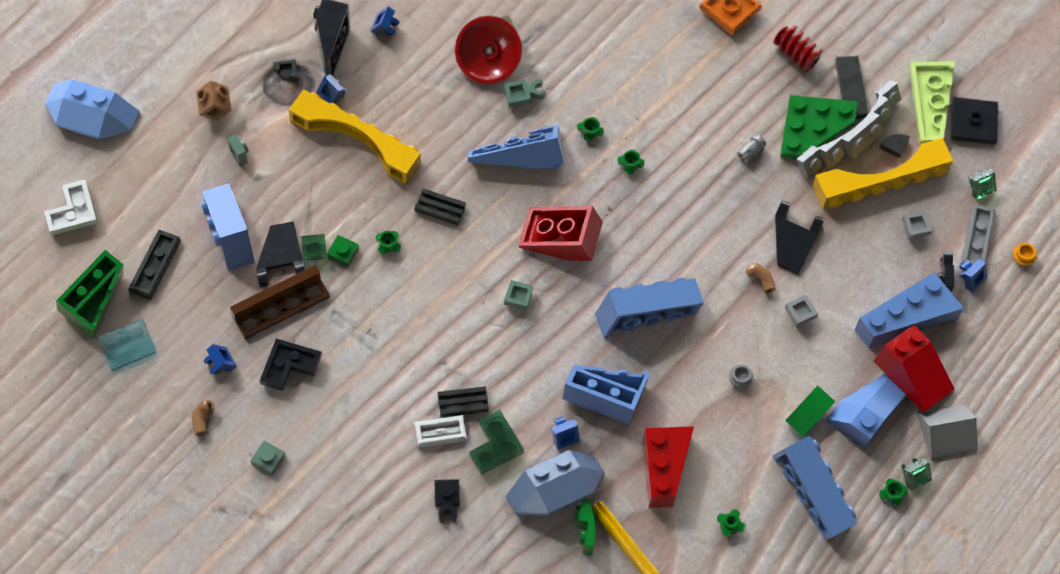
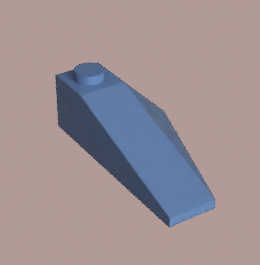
M559 125L530 131V136L525 138L511 137L501 146L499 143H492L468 151V162L538 169L547 168L548 170L559 168L560 164H564V152Z
M883 374L841 400L827 417L826 421L866 449L907 395L886 374Z

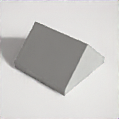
M965 405L917 414L930 459L978 450L977 420Z

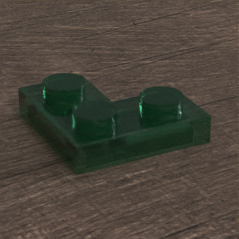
M501 410L479 420V426L489 442L469 451V456L481 475L524 453V448Z

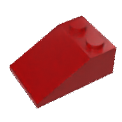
M593 206L530 207L518 246L521 249L569 261H592L603 221Z
M915 325L884 345L873 361L923 413L955 390L932 342Z

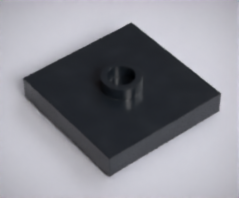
M953 97L951 140L996 145L998 141V102Z

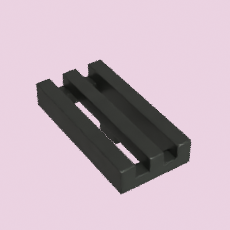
M422 188L414 211L458 226L466 208V202ZM422 204H426V205L435 207L436 209L441 210V211H447V212L456 214L457 216L455 217V216H452V215H449V214H446V213H443V212H440V211H437V210H434V209H431V208L422 206Z
M486 386L438 392L440 417L489 412ZM483 403V405L444 409V406Z

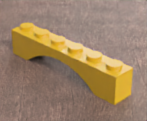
M303 89L288 109L290 121L309 132L319 130L335 131L360 140L378 156L386 174L404 184L409 182L421 165V153L417 148L412 145L407 146L395 136L381 132L378 127L361 121L355 114L346 113L338 105L322 100L314 92L310 93Z
M943 138L921 144L917 152L907 162L890 171L877 174H856L834 169L817 174L812 187L822 209L828 207L836 208L848 201L857 202L865 196L872 194L874 196L880 195L885 190L892 188L900 189L912 182L921 183L933 176H944L949 172L953 159Z

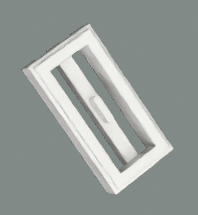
M463 415L414 422L418 448L467 441ZM459 424L458 427L421 432V429Z

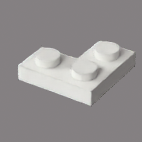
M86 180L62 185L67 206L44 211L51 236L97 224Z

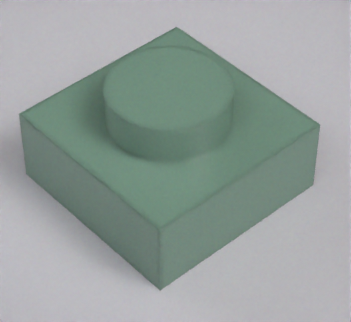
M236 134L227 137L229 150L238 165L241 166L248 163L246 153L249 150L244 140L239 141Z
M511 280L504 299V305L527 311L533 286Z
M263 441L252 457L251 464L273 475L285 457V452Z

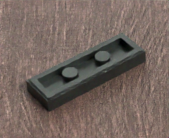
M836 57L835 64L841 99L858 101L856 118H866L869 113L859 57Z
M158 229L128 288L130 293L149 300L152 299L181 242L179 236Z

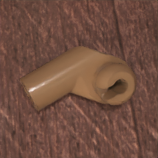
M752 263L751 266L746 268L748 277L755 278L757 276L761 280L764 293L769 294L775 291L771 273L759 263Z
M211 400L201 402L191 414L195 436L207 434L205 421L215 409V405Z

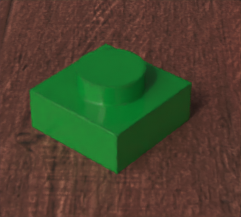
M337 235L327 252V258L349 267L359 249V244Z

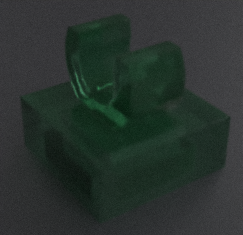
M990 168L985 171H978V174L974 176H968L969 186L972 188V196L977 200L997 191L995 172Z
M914 458L912 459V464L908 466L905 464L901 465L906 486L911 491L932 481L930 463L925 458L920 460Z

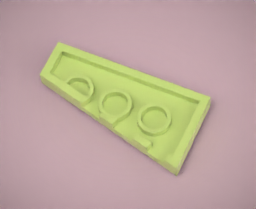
M955 62L910 63L909 70L919 145L940 138L944 139Z

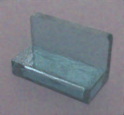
M143 319L98 337L111 371L156 353Z

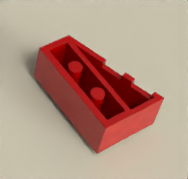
M694 426L645 428L643 447L648 508L673 507Z

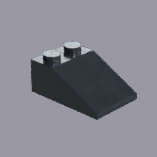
M322 0L320 6H316L313 18L316 19L314 30L317 31L324 75L331 74L334 76L350 31L349 4L334 0Z

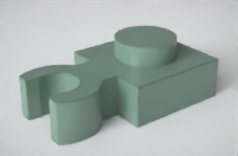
M526 80L505 83L503 89L508 107L530 104L531 97L536 99L544 98L545 90H536V88L542 87V80H535L530 85H527Z

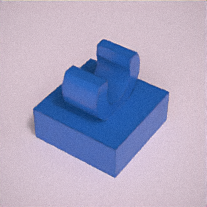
M387 6L377 13L370 32L377 36L382 32L387 36L394 35L396 31L390 27V24L396 27L400 23L397 18L393 17L395 10Z
M329 74L323 77L316 93L322 100L337 105L340 98L344 97L347 88H343L339 84L340 81Z
M980 259L974 264L965 260L959 266L963 270L960 276L964 278L965 288L971 292L988 278L987 264Z
M213 344L206 349L209 356L203 362L209 365L214 363V367L209 371L210 374L217 375L222 370L231 372L237 367L227 347Z
M563 416L554 419L556 426L552 427V434L557 450L580 442L578 425L574 419L567 422Z

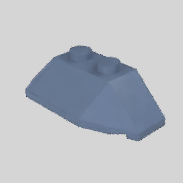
M568 450L525 470L506 495V499L517 516H524V514L530 516H551L594 496L605 472L593 455Z

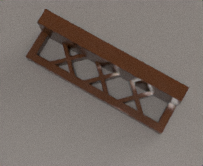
M314 265L231 306L230 310L233 320L246 340L330 298V294L321 281L320 271ZM315 285L322 292V294L316 297L306 295L308 289ZM291 297L300 299L299 305L294 308L285 306L287 299ZM267 309H279L276 317H264ZM249 318L258 320L256 326L247 331L242 324L243 321Z

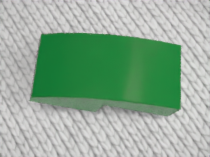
M817 385L785 421L804 437L836 401Z
M587 498L582 501L581 505L576 504L574 519L578 520L577 528L583 529L579 544L584 545L583 554L592 555L595 543V521L590 502Z

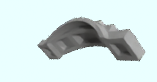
M890 80L876 92L877 102L873 109L851 131L820 147L812 146L797 158L801 176L809 179L822 167L831 169L833 166L850 162L868 151L884 132V123L893 116L891 108L901 101L898 83Z

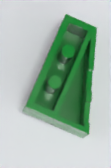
M104 250L56 300L57 311L93 340L122 279L124 264L107 250Z

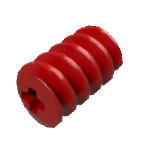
M796 25L791 28L785 26L777 33L773 44L779 45V49L785 51L787 57H792V61L798 63L799 68L804 69L806 73L819 61L823 49L820 48L814 51L816 43L808 46L810 38L806 37L802 40L803 31L795 34L797 30Z

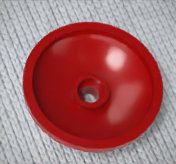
M496 16L475 18L468 22L457 36L455 42L456 61L461 71L473 81L482 84L499 83L510 77L519 66L522 58L520 36L516 29L502 18ZM493 47L495 49L493 55L488 54V48Z

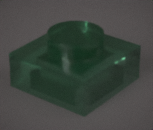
M325 234L301 236L303 261L327 259Z

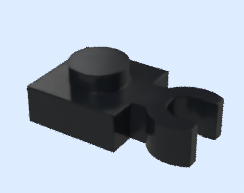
M943 252V257L940 258L941 273H938L937 276L952 292L954 288L953 252Z
M459 479L434 480L435 507L442 506L438 513L439 522L443 523L444 514L449 513L452 515L454 523L457 521V511L453 506H460Z

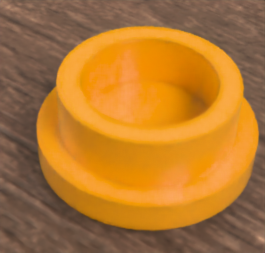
M1022 243L1015 247L1013 258L1018 264L1029 266L1035 262L1037 252L1033 245Z

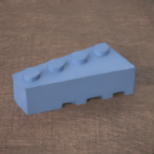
M934 272L860 317L855 331L867 347L871 348L890 342L913 325L919 330H923L929 327L930 329L938 327L940 324L948 321H957L964 308Z
M679 278L666 283L658 281L652 285L643 286V284H637L631 288H613L608 292L595 315L603 338L612 336L611 332L622 329L623 333L633 330V327L645 323L646 327L659 323L663 318H666L668 322L695 315L704 304L695 278Z
M808 436L777 452L772 457L776 463L781 461L785 468L783 475L787 481L791 480L797 486V497L803 504L809 505V516L823 538L827 540L856 525V514L852 507L846 504L841 486L835 483L831 476L832 469L826 461H823L818 443L814 439L812 440L811 436Z

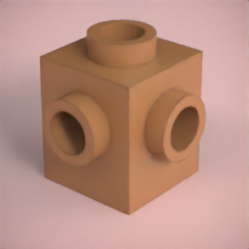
M209 81L196 91L199 115L217 121L232 110L228 86Z

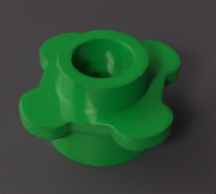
M595 117L586 118L577 125V130L582 132L585 141H592L594 137L604 134V129L600 127V122Z
M628 150L617 159V163L625 168V173L629 175L645 165V161L641 159L640 154L635 150Z
M384 231L376 235V241L379 243L378 252L384 255L390 251H400L401 245L398 243L399 235L396 231Z
M892 478L887 479L885 488L879 492V497L890 501L894 507H898L902 503V497L907 495L908 489L899 481Z
M732 509L727 514L720 513L717 516V522L720 523L724 536L734 535L737 532H743L745 529V524L741 522L739 517L740 512L736 509Z

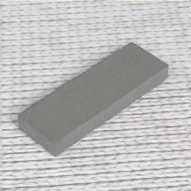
M973 203L960 265L965 260L972 264L978 259L986 262L996 209Z

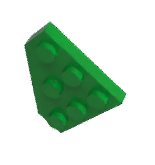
M790 95L780 157L797 159L810 147L825 145L837 138V135L845 129L849 130L855 126L858 101Z

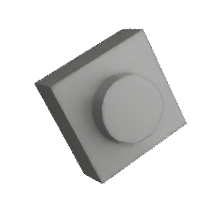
M926 211L906 214L902 217L908 239L931 235L933 230Z
M807 295L785 305V309L796 327L818 316Z

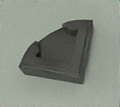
M295 59L273 62L274 70L280 78L289 82H299Z
M904 134L888 136L881 142L879 148L900 158L910 136Z

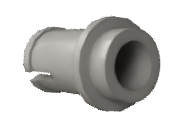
M759 135L756 137L752 136L750 142L739 150L737 155L740 159L744 156L742 161L748 163L759 151L765 150L766 142Z

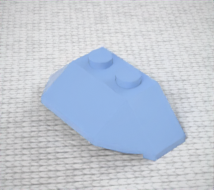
M73 79L54 84L45 102L56 126L96 139H104L123 132H131L140 114L137 108L117 93Z

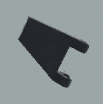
M781 201L775 214L777 265L799 274L822 228L824 219L816 216L810 230L784 219L790 204Z
M294 221L270 226L256 268L259 287L269 285L266 273L268 269L294 264L296 274L305 270Z

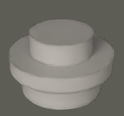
M736 365L729 373V380L737 388H746L753 381V372L746 365Z

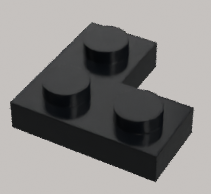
M276 338L260 378V384L283 391L291 370L315 376L322 352Z

